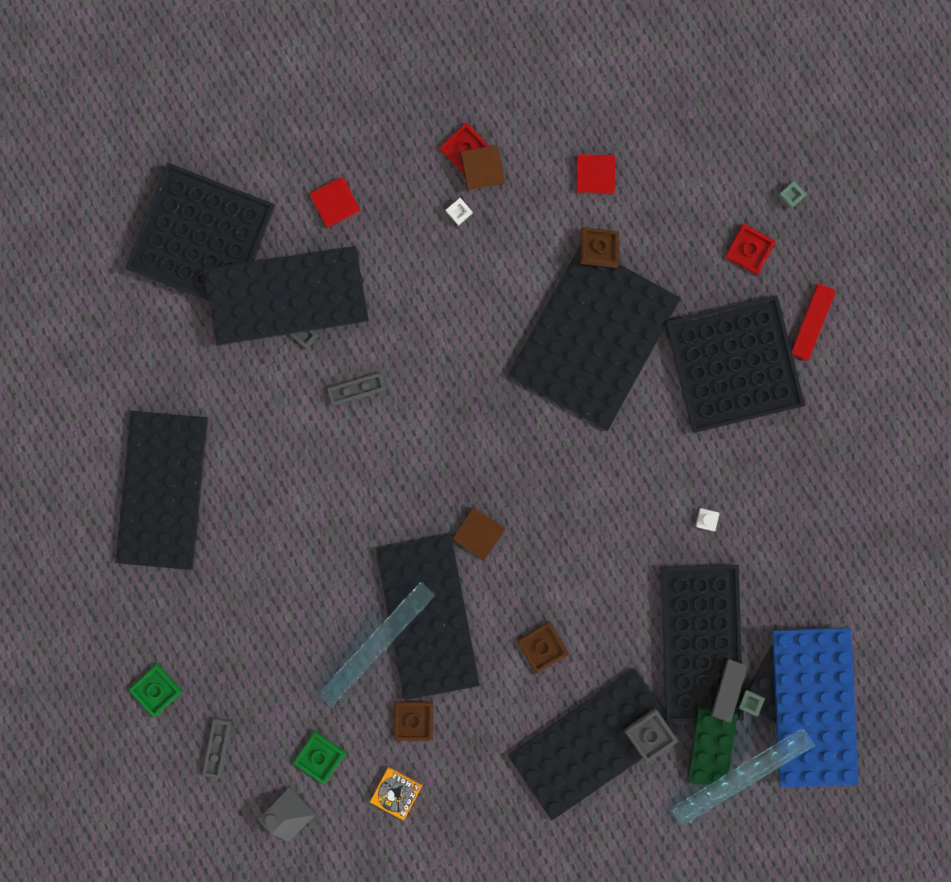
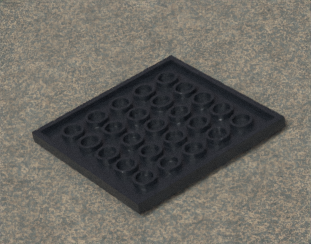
M167 162L125 269L209 301L203 269L254 262L276 205Z
M778 295L666 322V329L692 433L805 406Z

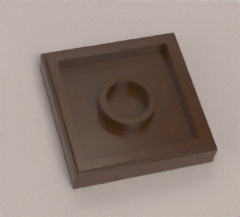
M498 145L460 152L467 191L505 184Z
M582 227L580 230V264L618 268L619 231Z
M473 507L453 537V540L482 560H485L505 528Z
M550 621L517 640L536 674L569 655Z
M395 701L394 741H433V701Z

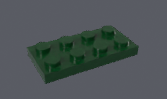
M698 707L687 781L691 784L727 787L738 713L734 711L732 721L729 723L712 717L713 708Z

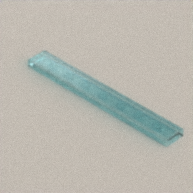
M421 582L317 695L330 707H333L436 595Z
M804 728L671 808L672 813L681 825L684 826L813 748L815 744Z

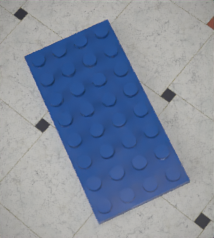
M851 628L772 630L778 779L780 788L859 785Z

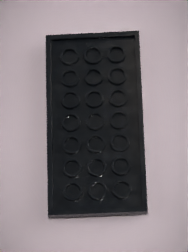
M356 246L203 269L216 346L369 322Z
M131 410L115 563L193 570L208 417Z
M451 534L376 548L404 701L480 686Z
M739 565L661 566L666 722H696L698 707L713 708L726 661L729 659L742 664ZM743 682L735 707V711L738 713L737 720H744V711L739 709L743 700Z
M634 668L510 753L508 757L551 821H553L643 759L624 732V729L654 708L657 709L665 722L666 713ZM666 722L675 736L679 734L672 722Z

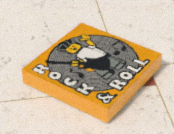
M388 766L370 803L404 821L422 784Z

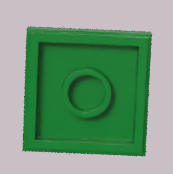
M159 663L128 689L153 718L159 715L184 692Z
M315 730L293 764L325 785L347 752Z

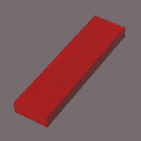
M819 283L816 285L791 349L793 356L809 361L834 298L835 289Z

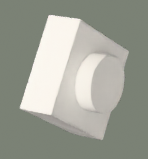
M461 198L446 209V213L458 226L473 214Z
M700 508L695 527L715 531L719 513Z

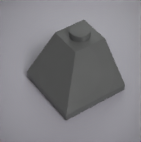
M289 786L261 814L258 820L271 834L289 842L316 813Z

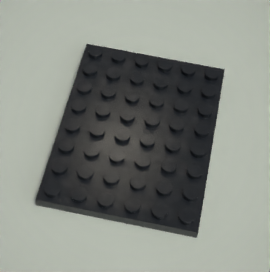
M579 245L507 376L608 431L663 332L666 322L669 321L681 298L620 264L618 268L580 264Z

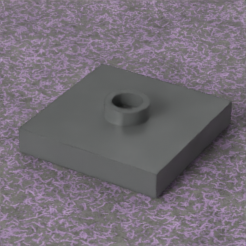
M656 708L624 729V732L646 764L679 742Z

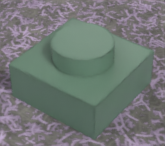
M794 181L778 196L792 209L807 194Z
M746 690L739 709L758 717L765 697Z

